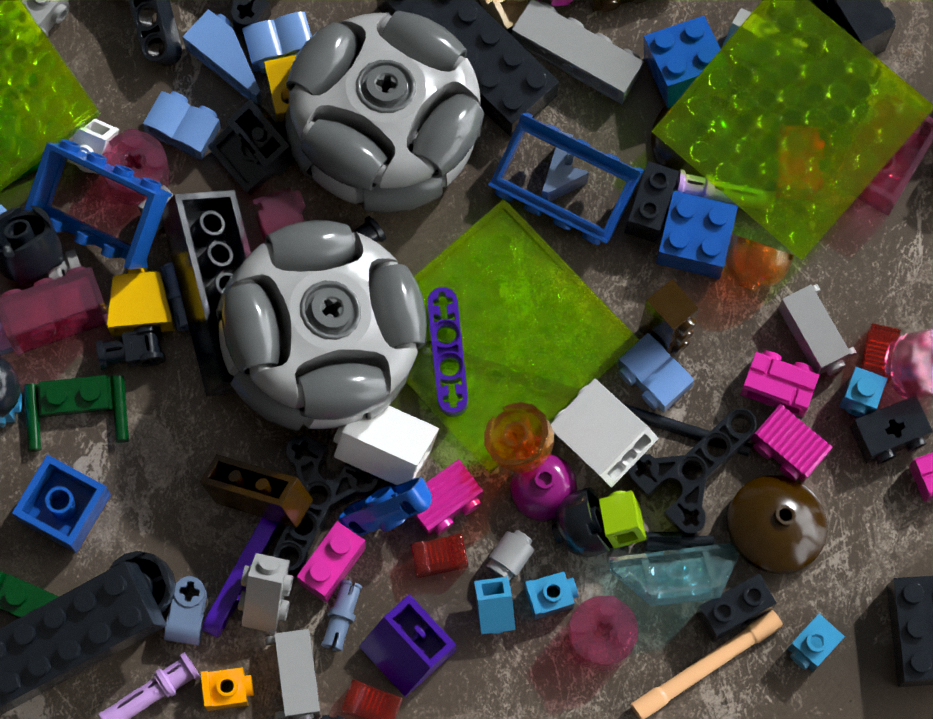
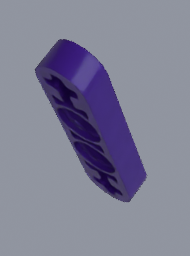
M439 287L434 289L428 296L437 399L443 414L456 417L463 414L468 407L458 299L453 290L447 287ZM439 297H446L447 302H452L447 305L448 319L441 320L440 307L433 305L439 303ZM445 327L453 329L456 333L454 341L448 344H443L437 339L438 331ZM445 360H454L459 364V370L455 375L446 376L440 371V366ZM448 384H455L456 397L463 399L457 402V407L451 408L449 402H443V400L449 399Z
M261 518L203 623L202 631L216 638L220 637L239 604L242 590L246 591V587L241 586L245 565H252L256 553L266 555L280 529L281 523Z

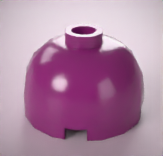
M547 452L535 453L523 459L513 471L510 482L511 498L517 510L527 518L539 522L555 519L558 505L566 496L576 492L578 489L576 475L569 463L560 456Z

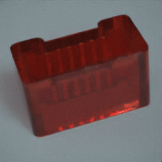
M871 323L867 332L861 369L888 378L886 383L889 384L893 377L901 329Z
M462 533L410 544L417 578L468 568L469 563Z
M352 679L341 710L360 719H396L403 703V698Z

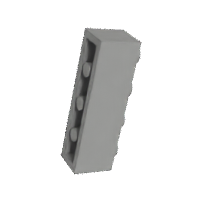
M531 0L512 29L511 35L529 53L620 104H623L642 73L644 61L640 59L637 53L630 49L623 50L615 46L607 36L601 33L594 34L584 28L581 22L569 17L567 19L548 3H538L535 0Z

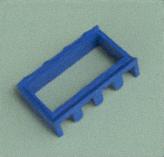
M528 112L522 113L493 178L488 184L496 189L494 194L510 202L515 198L525 203L523 208L535 215L541 216L542 213L553 217V223L563 229L570 231L574 227L584 232L582 237L591 243L600 245L601 241L604 243L610 242L645 170L640 167L635 169L619 161L620 158L615 155L605 154L591 147L590 143L582 139H574L560 132L561 129L551 124L546 125L533 119V115ZM525 132L626 181L605 228L503 179Z
M62 139L61 143H46L24 211L32 210L31 206L40 207L47 212L56 232H69L75 235L74 242L78 244L96 245L102 248L101 255L105 257L125 259L123 267L127 269L148 268L147 257L167 199L172 194L161 189L162 184L156 180L146 177L140 179L133 176L134 170L122 165H115L114 167L106 163L107 158L94 152H88L87 154L80 151L81 146L73 141ZM67 159L147 196L131 244L51 206Z

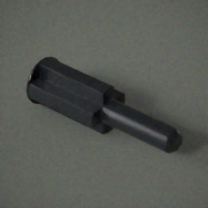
M645 531L646 541H644V548L647 551L681 550L682 546H713L715 539L713 536H681V532Z

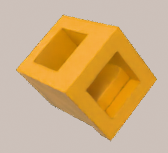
M243 667L201 672L204 707L207 711L249 706L248 696H254L252 676H245ZM225 681H231L234 684L233 690L229 693L221 691V685Z

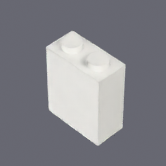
M597 379L584 386L579 391L575 400L566 409L561 410L549 426L611 488L659 439L643 421Z
M388 406L371 420H368L366 414H364L361 420L339 427L333 442L338 444L334 457L390 483L399 485L417 477L432 451L439 428Z

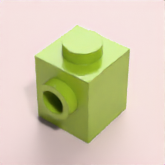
M632 490L627 492L616 491L608 497L599 499L605 535L614 549L646 541L640 504Z

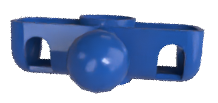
M421 476L399 485L390 483L389 486L377 490L369 497L347 506L338 519L342 525L358 536H363L378 529H382L383 532L390 531L402 524L407 518L429 509L432 503V495Z

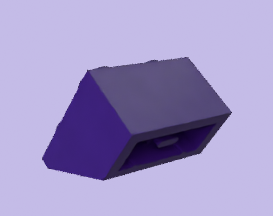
M410 594L386 614L359 645V648L404 697H407L456 652L454 641Z

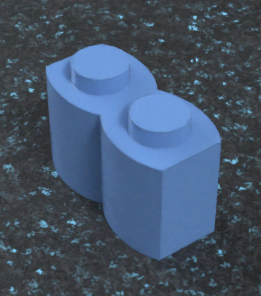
M305 12L287 14L274 20L261 21L242 28L254 72L261 71L266 74L265 61L297 55L306 41L312 37Z
M161 91L143 122L144 132L199 160L203 159L209 149L207 146L214 140L221 127L219 119L216 118L217 114L206 106H200L199 108L188 104L186 97L175 91H172L170 94Z
M649 333L618 360L620 368L618 373L628 385L632 386L635 384L643 391L642 399L653 410L658 407L662 412H665L693 387L694 379Z

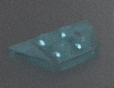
M733 543L684 548L681 550L609 557V570L650 606H667L675 603L720 598L739 558V553Z

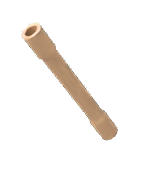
M770 610L749 624L745 630L661 686L653 688L630 704L631 708L639 719H646L667 705L671 699L752 645L760 643L783 627L782 621L773 610Z

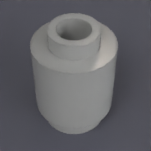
M515 530L514 533L506 531L488 557L490 561L486 568L498 578L508 577L509 581L512 577L516 578L534 552V549L530 546L533 542L532 539L519 530Z

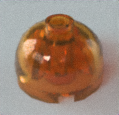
M732 234L726 256V264L730 273L740 279L739 286L758 291L759 286L772 287L779 284L790 270L795 255Z
M523 402L509 404L502 408L504 412L500 413L496 418L493 416L488 421L484 432V446L491 458L507 471L515 473L534 471L542 466L551 455L555 443L554 430L546 415L533 404Z

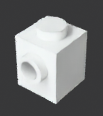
M89 116L76 127L73 142L81 146L80 151L87 154L88 152H94L107 158L106 163L109 164L119 129ZM69 159L67 160V162L77 165L78 168L84 172L98 174Z

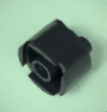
M31 206L32 210L22 211L21 207H15L0 214V272L4 277L17 281L21 286L32 284L37 277L44 275L64 261L63 247L47 212L37 206Z

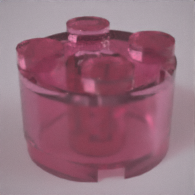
M131 128L118 134L108 142L102 154L107 158L106 163L114 167L115 165L128 167L134 170L133 176L140 179L143 177L150 178L168 187L170 179L168 160L163 146L155 137ZM104 177L108 190L118 201L127 205L140 204L143 200L147 199V196Z
M288 187L252 200L253 208L260 207L259 215L255 217L264 243L266 236L275 230L297 222H304L301 212L305 209V204L299 190L292 191Z
M933 328L904 334L895 339L887 349L885 357L887 375L891 374L895 383L892 387L904 398H910L915 395L918 399L933 397Z
M597 596L584 601L574 611L567 631V643L573 657L581 665L600 671L612 670L622 665L631 655L638 639V624L634 613L625 603L614 596ZM598 627L602 630H609L608 640H605L603 636L598 638L595 636Z

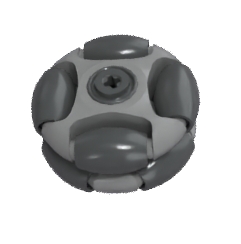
M396 11L392 16L389 13L359 15L344 20L341 23L332 22L321 28L306 41L298 52L286 82V87L289 91V99L286 104H289L284 116L285 134L291 146V154L301 172L305 176L313 178L320 186L334 196L355 205L361 203L364 211L398 213L422 207L441 197L442 187L446 188L461 173L470 158L473 147L479 143L484 112L480 106V89L475 71L468 58H465L467 49L450 31L440 24L421 15L403 11Z
M312 220L297 222L268 234L265 238V244L262 243L229 279L220 296L216 310V316L220 321V350L228 373L234 376L230 385L242 401L263 418L279 426L299 431L303 424L309 429H330L359 421L364 414H366L368 420L380 414L396 399L404 387L418 354V349L422 348L425 344L426 309L418 283L406 265L398 264V261L377 242L358 232L352 233L347 224L333 221Z

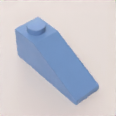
M208 9L184 34L185 49L248 100L251 99L261 105V91L233 30V24L224 15H215Z

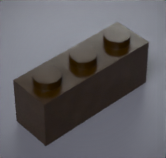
M671 279L646 300L639 330L644 335L649 333L669 354L674 352L677 355L691 342L689 338L694 334L693 328L697 324L696 318L699 308L677 283Z
M218 454L215 455L200 480V483L216 504L295 528L298 527L313 501L297 477Z

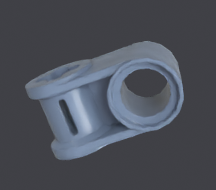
M186 576L176 583L174 598L166 621L167 626L165 627L164 640L199 646L202 637L207 592L203 583L198 578ZM190 586H194L199 596H193L191 602H187L182 592L189 591Z

